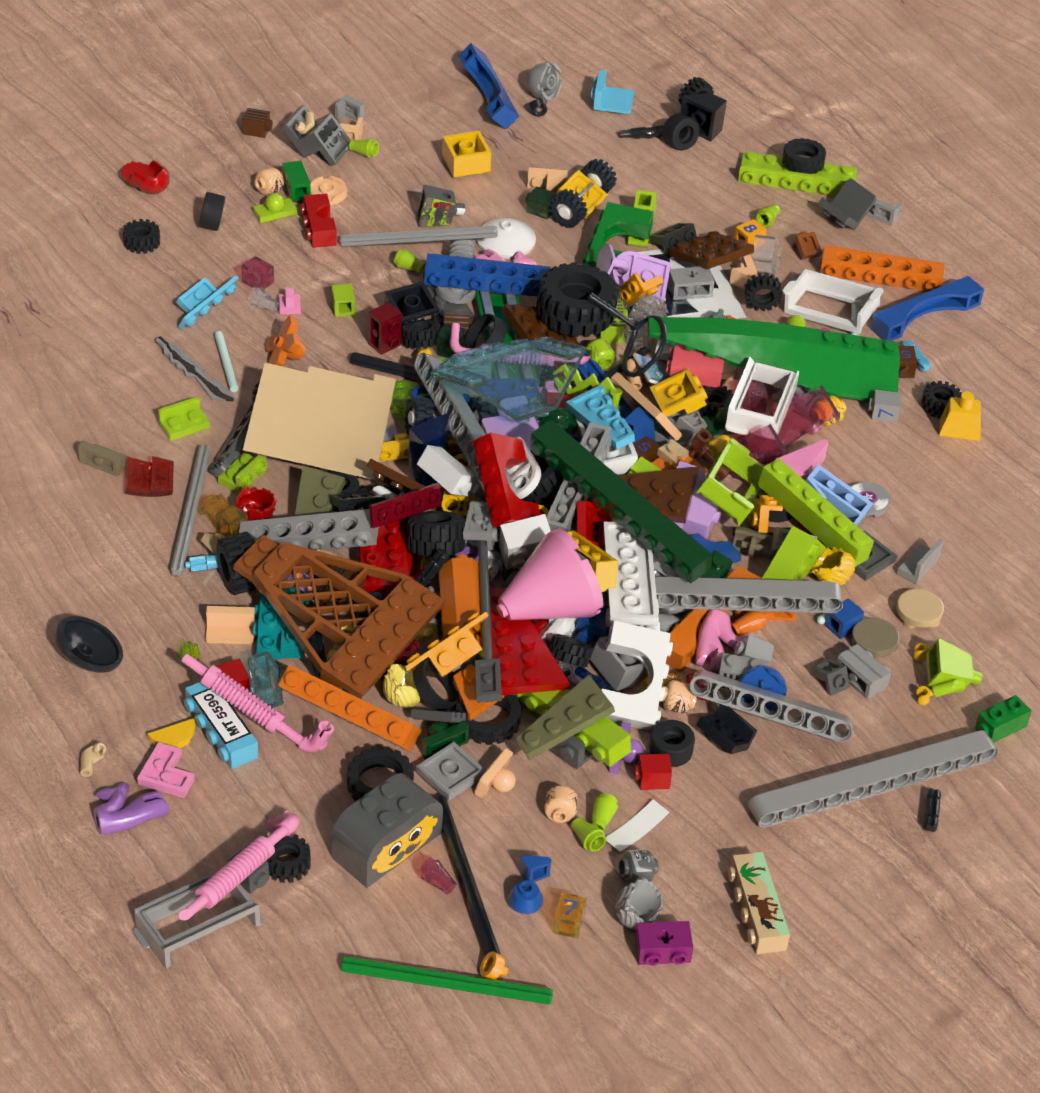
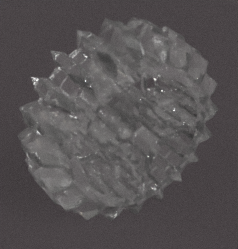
M647 294L642 296L636 302V305L632 307L628 318L633 322H640L647 316L667 317V304L661 298ZM648 323L638 329V334L632 348L640 350L655 341L656 338L648 336ZM626 324L624 326L625 331L623 333L624 341L627 344L632 334V330H630V326Z

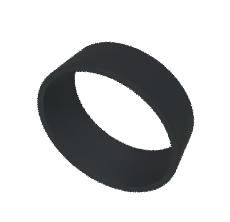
M489 313L481 315L469 327L465 336V347L481 349L482 345L475 348L476 340L481 331L492 322H494L493 330L483 344H488V346L491 344L492 347L497 345L499 347V345H502L507 333L505 321Z

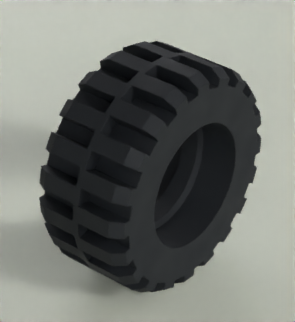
M571 262L568 265L566 263L560 264L559 267H552L540 279L536 304L537 313L546 326L549 325L550 329L555 332L559 331L560 334H569L572 337L597 335L613 323L614 317L587 300V297L592 292L616 308L618 287L612 277H609L608 273L600 271L596 266L591 267L585 263L581 265L577 264V262Z

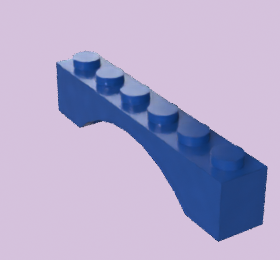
M470 43L458 56L463 66L482 89L487 99L488 105L486 109L490 117L507 129L515 122L519 115L486 54Z
M966 276L874 313L871 330L881 339L893 341L902 337L907 326L924 314L942 310L967 311L981 305L984 288L970 276Z

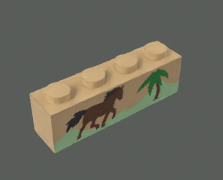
M763 852L733 855L732 864L728 867V877L730 882H734L735 900L740 902L742 907V922L747 923L748 926L747 937L749 944H753L756 955L787 951L790 933Z

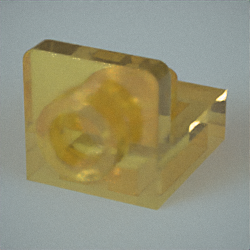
M222 493L215 497L213 495L206 497L201 502L202 506L198 511L200 515L206 513L215 528L224 525L236 517V513Z

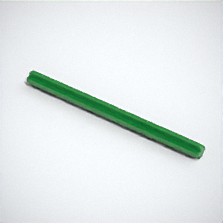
M344 956L341 962V971L346 973L548 1005L551 1004L553 998V990L551 988Z

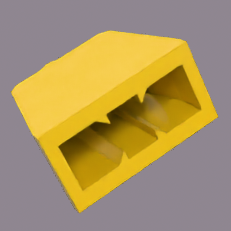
M966 391L961 394V398L951 397L939 421V436L980 441L981 402L974 400L973 393Z

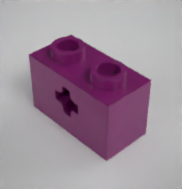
M689 921L637 923L635 945L638 965L654 966L658 964L674 963L679 965L691 963L693 941Z

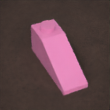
M824 439L779 458L806 481L817 465H821L825 460L828 440Z

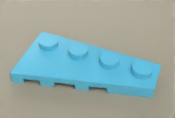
M602 384L566 401L567 409L587 426L591 422L611 427V446L616 450L635 441L633 431L626 420L620 416L618 408L612 404L610 396L606 395Z

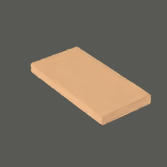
M616 372L611 377L641 409L654 417V421L676 441L682 436V433L619 372Z

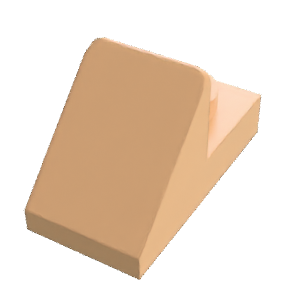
M529 167L527 188L546 189V198L555 195L567 182L568 170Z
M750 254L742 257L738 268L731 269L730 284L743 291L748 278L751 279L752 275L758 277V272Z

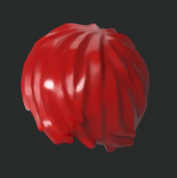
M244 487L234 504L237 518H241V521L270 519L276 510L277 499L271 493V490H267L264 487L262 489Z

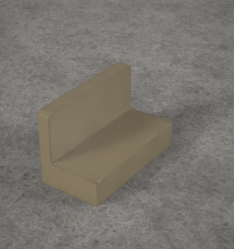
M82 441L78 445L79 461L111 475L118 477L131 463V457L98 444Z

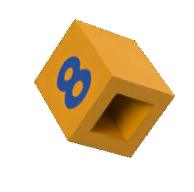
M753 219L736 226L734 239L745 240L747 243L753 244L754 249L765 244L767 229Z

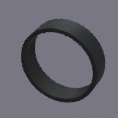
M429 658L414 668V684L420 696L429 706L438 711H447L458 703L459 692L456 691L453 684L454 673L452 671L441 677ZM425 668L432 670L442 680L447 689L449 701L441 698L431 687Z

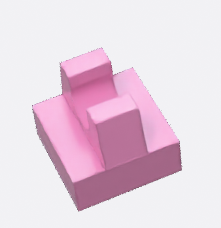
M294 287L285 288V294L279 295L280 314H301L300 294H294Z

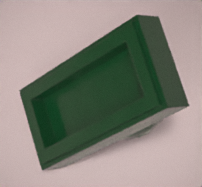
M723 406L719 408L714 416L701 417L707 424L706 430L712 436L738 434L725 429L729 407Z
M442 721L432 723L427 731L428 737L422 739L423 758L426 760L453 741L459 747L468 743L469 725L466 721L451 727Z

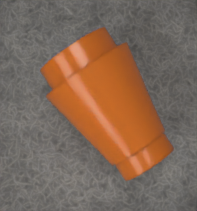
M748 611L731 623L732 631L737 636L762 630L763 626L767 625L762 611Z

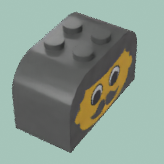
M403 773L395 774L350 805L337 819L332 830V859L363 886L368 888L442 833L443 807L407 775Z

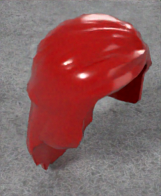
M154 160L149 165L131 161V163H127L121 169V176L130 185L140 188L141 191L159 194L169 185V171Z

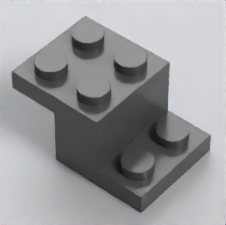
M305 105L300 106L282 125V129L303 158L320 151L330 166L337 164L348 151L350 138L332 113L315 120V126L306 134H299L295 130V125L299 124V121L304 123L305 113L309 112Z

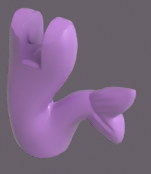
M122 783L115 788L103 789L96 793V797L106 801L105 804L94 808V820L99 834L118 833L136 827L146 821L164 817L169 813L168 804L160 792H151L139 796L122 809L125 798L128 795L129 784Z

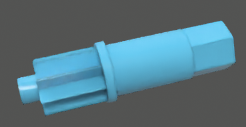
M217 555L189 557V561L185 562V568H189L190 572L219 568Z

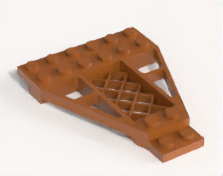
M262 535L240 557L233 570L253 582L257 590L266 596L321 674L320 679L341 690L344 688L360 699L363 698L445 604L443 598L408 575L287 542H282L278 545L265 535ZM325 564L358 572L359 574L353 580H348ZM309 572L310 579L297 580L296 573ZM292 574L293 580L285 581ZM367 575L398 583L384 600H378L358 587L359 583ZM328 585L329 592H316V586ZM311 586L312 593L300 594L299 587ZM282 588H295V594L288 595L282 591ZM347 598L348 605H336L335 599ZM330 599L331 606L319 607L318 600ZM314 600L315 607H306L301 601ZM287 611L310 627L302 633ZM354 611H366L367 617L355 618ZM350 612L351 619L338 620L337 613ZM333 613L334 620H326L320 614ZM352 626L353 633H345L340 627ZM316 630L341 646L326 663L320 659L308 642V639Z

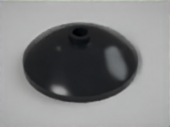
M80 616L67 617L61 620L55 629V641L59 650L71 663L81 669L94 673L110 672L115 670L123 659V649L117 637L105 626L92 619Z

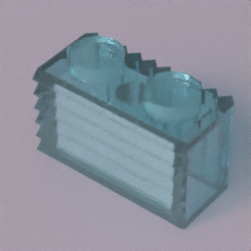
M265 651L250 656L248 658V669L252 695L255 694L256 698L259 697L260 700H264V703H268L267 706L271 705V708L282 705L284 698L282 697V689L278 687L281 680L280 668L270 652Z

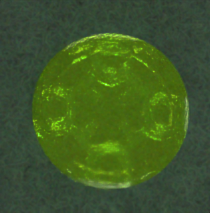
M409 380L395 382L390 406L393 416L400 417L405 413L407 401L412 398L411 391H413L415 386L419 387L420 384ZM426 393L420 394L419 397H420V396L423 397V395L425 396V395H427V394H426Z

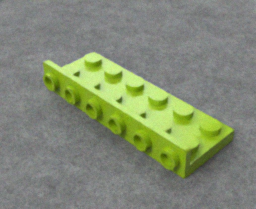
M744 151L738 182L836 196L848 179L851 178L856 181L857 168L825 163L824 168L816 174L792 172L784 167L782 163L783 157Z

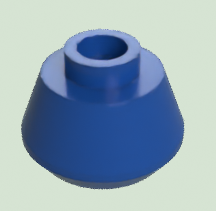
M522 880L516 883L509 892L508 903L518 913L531 914L542 907L543 894L535 882Z

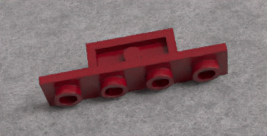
M440 483L369 505L370 527L377 528L441 506Z

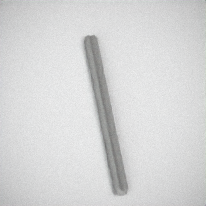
M497 226L346 234L341 235L340 242L341 246L347 247L496 238L498 236Z
M200 445L198 448L170 568L173 576H181L184 572L211 453L208 445Z

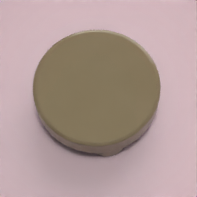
M866 618L857 622L853 627L851 642L853 645L858 644L864 650L870 651L873 658L877 660L878 657L888 656L897 650L899 633L886 620Z

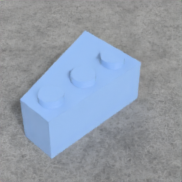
M819 464L806 479L809 485L856 526L862 522L873 505L871 501Z

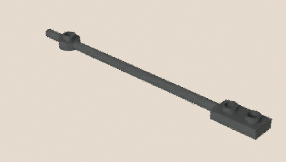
M478 497L476 501L486 502V499L484 497ZM478 540L481 615L487 612L489 616L481 623L483 660H475L477 703L502 701L500 658L492 659L487 541Z

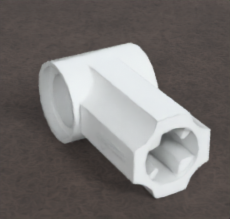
M577 618L549 619L548 625L540 633L546 646L549 648L553 634L572 636L576 631Z

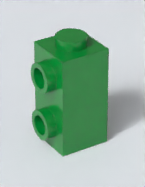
M302 161L282 163L284 184L289 197L293 202L303 201L304 195H311V183Z
M1014 695L979 712L975 730L986 731L994 743L1027 727L1032 710L1017 695Z

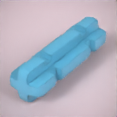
M911 340L904 341L902 346H914L918 368L922 372L930 370L931 362Z

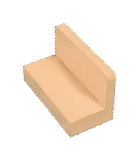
M207 606L206 643H254L255 607Z

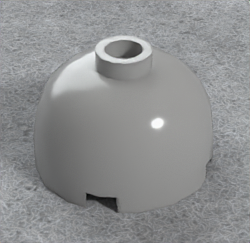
M539 63L530 71L527 78L528 87L531 94L536 98L545 97L547 101H551L550 98H556L559 95L562 87V80L559 79V74L562 73L557 64Z

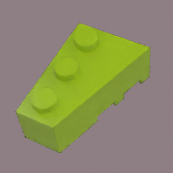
M792 526L761 580L803 581L827 548L815 537Z

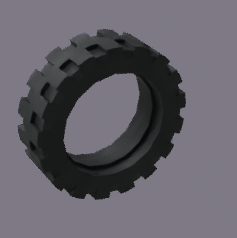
M504 695L502 701L494 704L503 708L508 713V717L500 723L493 725L481 724L474 719L468 720L466 716L465 721L469 725V740L473 739L478 744L483 742L486 745H493L495 742L500 744L505 739H511L513 733L518 732L521 723V704H518V697L516 695ZM458 699L456 712L466 713L464 704L462 705L460 699Z
M376 746L371 747V750L364 749L361 751V754H356L352 758V762L348 764L347 789L355 801L374 789L365 785L360 780L362 773L370 768L387 767L395 770L397 773L407 775L414 781L413 765L409 763V758L406 755H401V751L397 749L394 751L390 750V747L378 748Z

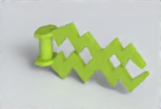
M565 365L554 374L558 376L565 372L568 379L565 384L559 378L555 379L561 394L567 391L568 395L574 396L577 393L581 395L587 392L586 388L592 385L595 388L602 384L606 395L609 393L612 395L611 399L614 407H617L618 410L620 409L618 405L624 390L615 388L609 377L600 384L594 373L586 380H582L578 369L571 373L568 365ZM574 380L576 387L572 389L570 382Z

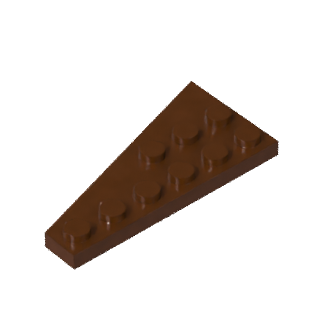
M699 467L618 475L660 511H665L666 516L673 522L686 524L699 474ZM589 497L587 498V501L593 502Z

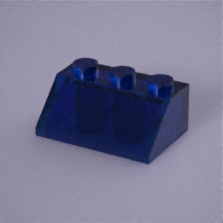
M448 413L409 428L408 478L424 486L438 482L418 466L417 463L427 445L442 447L448 452L450 415Z

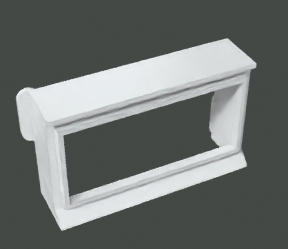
M805 269L796 281H790L783 289V294H785L784 313L800 315L810 321L860 334L864 324L876 308L880 307V296L883 293V289L873 288ZM806 291L860 305L863 308L857 314V322L795 304Z
M750 357L729 405L725 429L742 435L752 432L777 439L797 387L799 371L794 373L769 365L755 363ZM752 380L784 389L773 417L740 408Z

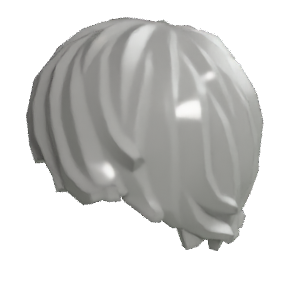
M645 878L637 879L619 892L615 905L616 915L625 927L636 930L637 923H651L655 921L659 915L658 912L664 909L662 895L656 886L653 885V881H648Z

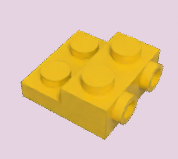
M689 369L650 387L662 413L666 417L683 409L689 414L707 405L705 400L708 399V396L703 387L699 388L702 385L697 375L692 376Z

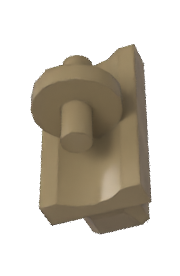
M736 527L733 546L737 551L749 553L748 556L755 554L772 558L774 552L771 550L773 534L758 532L746 527Z

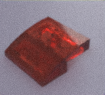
M155 456L151 457L150 462L128 457L125 462L124 494L142 497L172 495L174 461Z

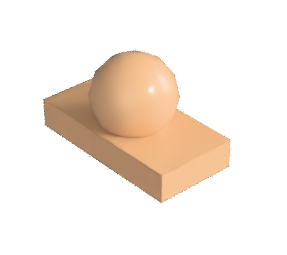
M506 748L500 753L479 779L474 791L475 795L482 799L492 785L500 792H508L513 789L516 784V777L507 768L513 752Z

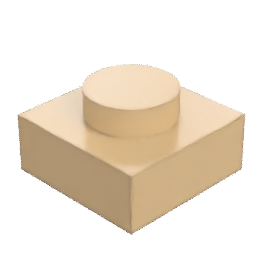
M674 439L658 448L657 455L668 464L673 462L675 465H677L678 456L686 459L689 451Z
M205 533L201 541L212 553L217 554L218 539L225 536L219 533L215 535Z

